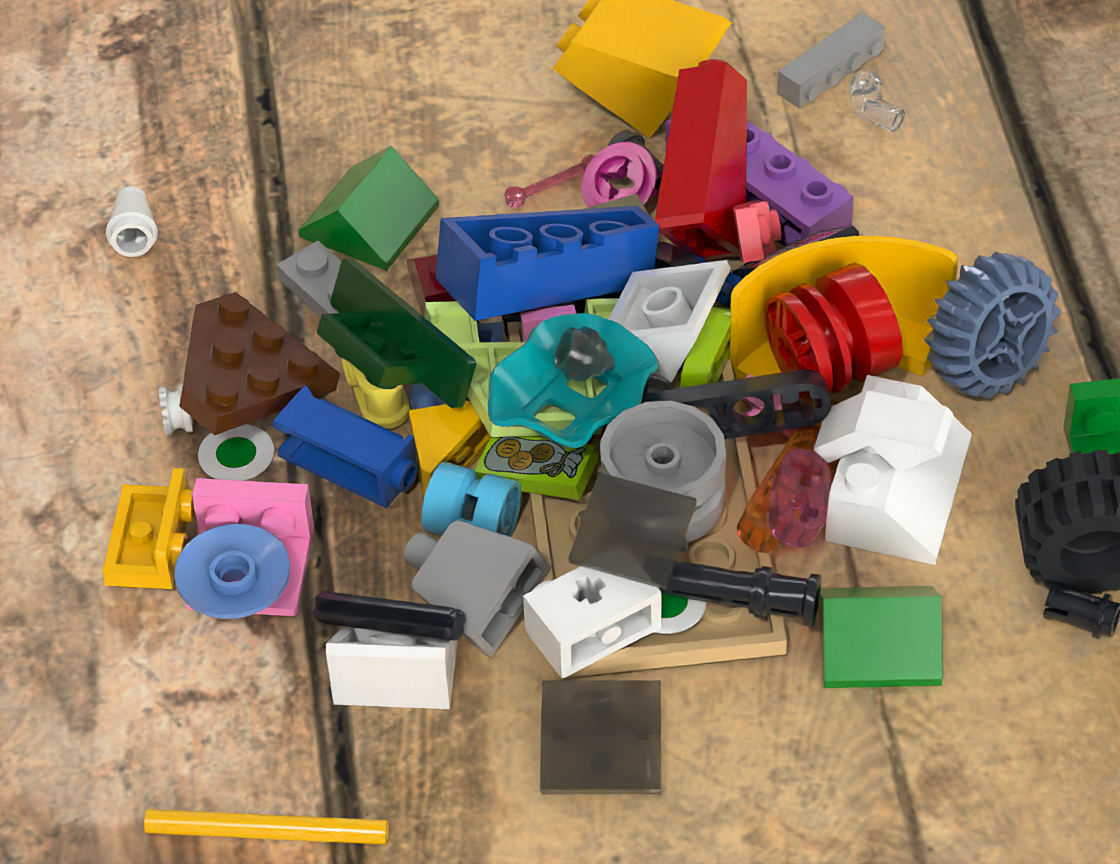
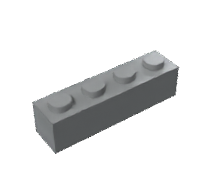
M862 12L778 71L777 94L799 109L808 102L814 101L825 90L835 86L842 78L852 71L858 70L866 61L881 53L884 48L885 26Z

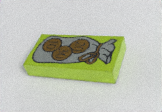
M533 436L490 437L474 471L477 473L479 480L487 474H493L518 481L521 484L522 492L580 500L599 460L596 446L590 444L577 448L567 446L563 448L547 438Z

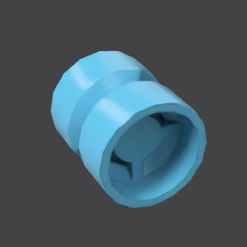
M444 461L435 469L424 496L421 517L422 528L427 533L442 536L450 523L459 520L511 537L521 506V484L518 481L493 474H487L479 480L477 473L473 469Z

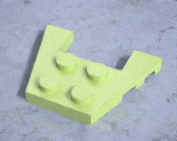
M619 298L586 299L584 313L609 319ZM425 302L424 317L476 360L477 364L467 397L491 437L542 436L524 427L495 426L488 416L487 403L491 371L499 361L520 348L525 342L481 343L479 342L477 321H474L458 302ZM578 373L566 384L569 388L588 398L596 397L606 387L604 383L586 373ZM552 404L546 405L535 416V418L557 430L565 429L575 419L570 413ZM603 426L599 427L594 434H601Z

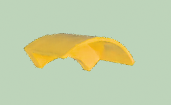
M850 236L813 242L772 258L745 276L731 293L730 359L734 379L746 378L748 374L755 377L781 373L771 351L765 330L764 307L768 298L783 291L790 293L791 289L803 283L815 287L816 279L854 262L865 266L877 278L896 314L902 336L903 351L900 365L896 368L924 376L933 365L927 359L931 347L924 341L926 336L933 330L927 319L937 313L939 306L934 299L943 298L948 291L946 280L956 281L958 256L945 248L916 240L887 236Z

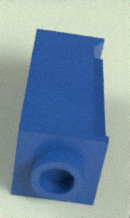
M304 386L273 420L274 429L285 434H291L277 449L278 457L384 508H387L400 492H406L410 489L417 477L419 466L418 462H416L414 436L409 434L403 439V436L322 398L319 400L313 397L307 386Z

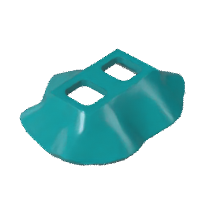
M588 313L564 314L552 317L534 327L529 333L525 344L499 361L491 371L487 403L488 416L495 426L524 427L533 430L563 448L565 446L572 448L582 447L599 427L609 424L624 410L641 404L644 386L649 375L658 370V360L647 344L615 321ZM578 373H586L604 383L606 387L596 397L588 398L569 388L566 384ZM552 404L570 413L575 419L565 429L557 430L535 418V416L546 405Z

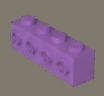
M671 119L666 121V148ZM747 120L746 203L756 200L768 201L769 210L776 209L781 226V240L777 242L786 247L793 241L802 240L822 230L852 226L854 197L842 185L828 179L814 169L807 160L796 156L778 143L771 134L760 130Z

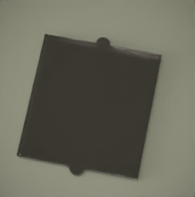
M599 472L586 510H581L578 513V519L581 524L568 558L569 563L667 590L679 553L688 548L685 536L697 504L696 498Z

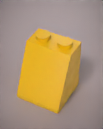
M588 0L578 14V17L585 21L583 26L579 27L572 22L556 45L564 53L552 70L650 139L673 109L679 70L697 67L699 62L708 60L732 22L723 16L674 0Z

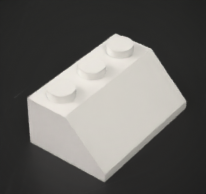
M867 375L862 392L869 390L941 405L920 385ZM953 416L942 455L900 473L871 446L841 457L827 499L825 541L936 565L970 447L972 433Z

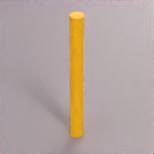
M147 809L144 817L145 833L387 845L389 823L388 820Z

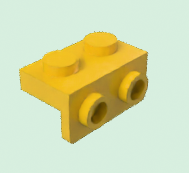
M173 468L169 486L122 485L102 570L105 586L173 589L176 561L183 548L189 543L188 535L185 533L186 524L194 523L196 520L192 499L193 489H189L185 468Z

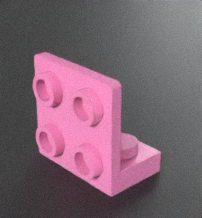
M196 478L192 499L198 524V535L222 525L248 524L269 531L282 542L287 550L290 561V577L287 586L275 602L255 614L297 615L314 532L308 484ZM185 603V608H186V609H188V610H194V609H192L190 606H188V605Z

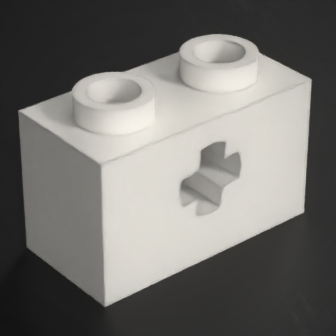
M623 545L604 555L594 556L588 559L581 567L555 580L544 581L531 592L523 595L525 632L562 679L661 627V591Z

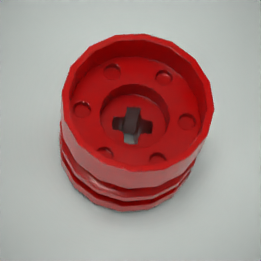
M854 262L816 279L815 287L803 283L791 289L790 293L783 291L766 300L764 307L765 330L771 351L781 373L795 370L815 371L826 379L829 392L835 394L848 388L851 379L861 383L866 380L867 375L878 376L900 365L903 356L902 336L896 314L877 278L865 266ZM809 391L798 393L802 400L811 403Z

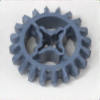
M996 251L990 257L978 255L972 267L961 265L960 277L956 281L946 280L948 291L943 298L934 299L939 306L937 313L927 319L933 330L926 336L924 341L931 347L927 359L933 363L935 373L941 376L944 382L965 395L970 394L974 397L979 396L991 399L997 392L1008 395L1013 383L1024 385L1026 373L1030 369L1039 370L1037 362L1043 352H1050L1047 347L1049 337L1058 332L1052 322L1059 316L1061 310L1054 304L1059 292L1052 287V278L1047 276L1042 269L1034 266L1033 262L1021 256L1016 257L1012 254H1002Z

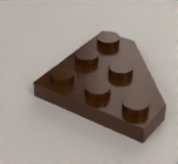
M233 292L195 305L179 407L215 436L282 411L304 386L308 387L315 398L336 391L340 373L321 359L317 353L308 349L285 331L282 326L254 307L246 298Z

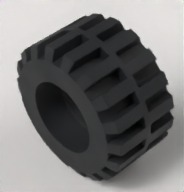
M1094 450L1093 453L1082 454V451L1070 453V457L1064 459L1055 458L1046 462L1047 467L1044 469H1035L1028 475L1029 482L1021 483L1017 491L1018 498L1015 499V510L1026 569H1030V575L1036 581H1044L1047 588H1051L1052 584L1056 582L1070 589L1089 592L1090 595L1102 594V591L1111 589L1114 591L1120 590V452L1108 454L1107 450Z

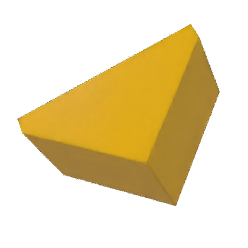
M470 400L465 401L462 408L452 409L447 404L409 410L411 435L414 436L416 462H418L419 466L418 475L423 499L429 481L440 463L445 461L471 468L482 455L491 437Z

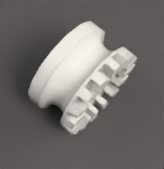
M183 384L179 385V389L174 392L169 391L166 387H159L160 405L163 408L161 413L162 416L164 415L163 424L166 436L173 435L174 430L177 428L184 429L186 433L193 432L192 417L179 407Z

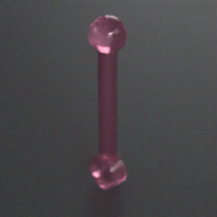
M586 155L580 164L524 188L518 186L508 188L505 191L506 204L512 208L520 207L525 203L527 197L584 173L595 155Z

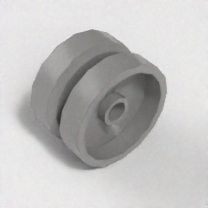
M653 401L624 410L607 425L600 441L601 491L603 513L613 529L636 543L651 547L681 546L703 537L718 523L725 506L724 475L726 473V451L724 435L713 418L694 406L675 401Z

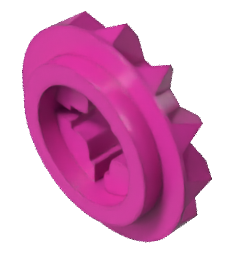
M631 142L615 143L602 149L589 162L583 175L582 195L587 207L636 193L643 205H645L651 196H658L655 184L656 179L661 174L655 165V158L645 148ZM627 175L634 183V186L629 187V189L621 188L618 192L608 181V178L616 180V178L624 179Z

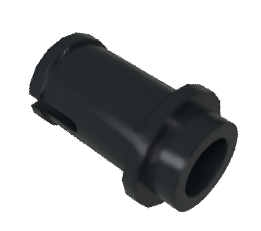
M1054 582L1045 606L1049 608H1045L1043 612V617L1046 619H1054L1092 631L1093 638L1100 639L1102 635L1113 637L1120 619V603L1114 602L1113 596L1107 593L1103 598Z

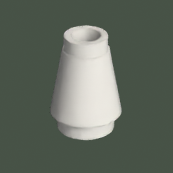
M130 186L121 189L116 196L106 228V237L110 245L119 254L126 257H138L148 252L156 242L158 230L145 192L138 187Z

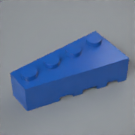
M638 206L440 218L435 278L474 321L614 292H622L632 272L654 269L659 224Z

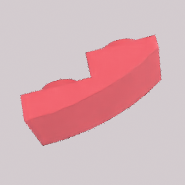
M762 200L735 206L733 214L741 262L747 263L764 260V255L776 251L774 241L781 240V226L776 209L769 210L768 201Z

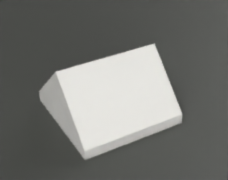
M727 260L632 272L608 320L621 324L649 346L659 364L658 370L651 373L650 376L670 386L694 345L731 269Z
M343 627L326 643V658L333 704L450 709L458 640Z

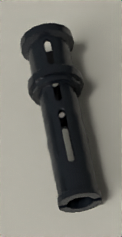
M649 555L645 558L643 570L661 591V595L665 594L679 598L748 608L749 614H754L755 618L764 619L767 614L802 619L805 626L813 627L815 624L821 592V575L811 574L806 579L774 574L773 569L767 566L756 568L753 573L689 562L671 561Z

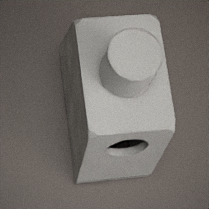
M459 520L449 524L439 541L421 532L415 534L406 545L404 551V561L419 570L411 584L414 592L426 604L461 609L466 616V621L463 625V636L491 659L524 610L523 595L531 592L539 585L551 568L534 546L527 542Z

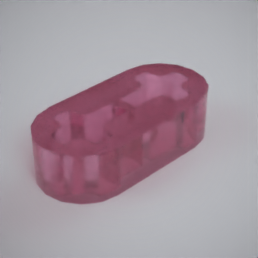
M794 449L786 453L775 472L772 482L768 517L769 528L773 535L782 543L798 548L809 546L815 541L825 523L828 510L831 479L830 468L823 458L810 450ZM800 475L803 476L804 484H806L807 487L799 485ZM793 508L800 510L799 521L796 520V514L792 511Z

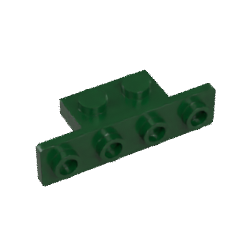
M343 259L330 300L331 306L339 313L322 314L317 334L335 349V353L339 357L349 361L362 372L370 384L382 389H395L398 385L422 383L450 408H462L475 372L476 360L356 260Z

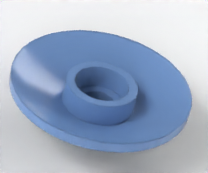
M248 524L222 525L199 534L183 548L175 565V583L183 601L195 611L220 619L242 618L267 608L282 594L290 577L289 556L282 542L265 529Z

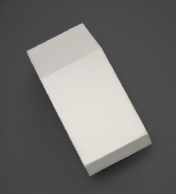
M867 390L831 407L830 412L822 422L813 450L830 463L864 447L871 446L900 473L942 455L954 413L946 406Z

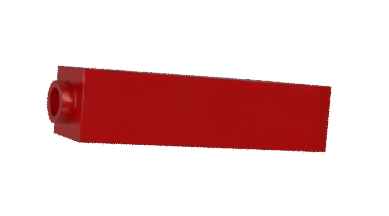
M708 59L699 62L697 67L679 70L655 222L659 224L660 234L678 247L706 260L740 256L733 208L746 203L747 80L728 62L723 60Z

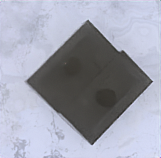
M542 680L541 795L661 794V680Z

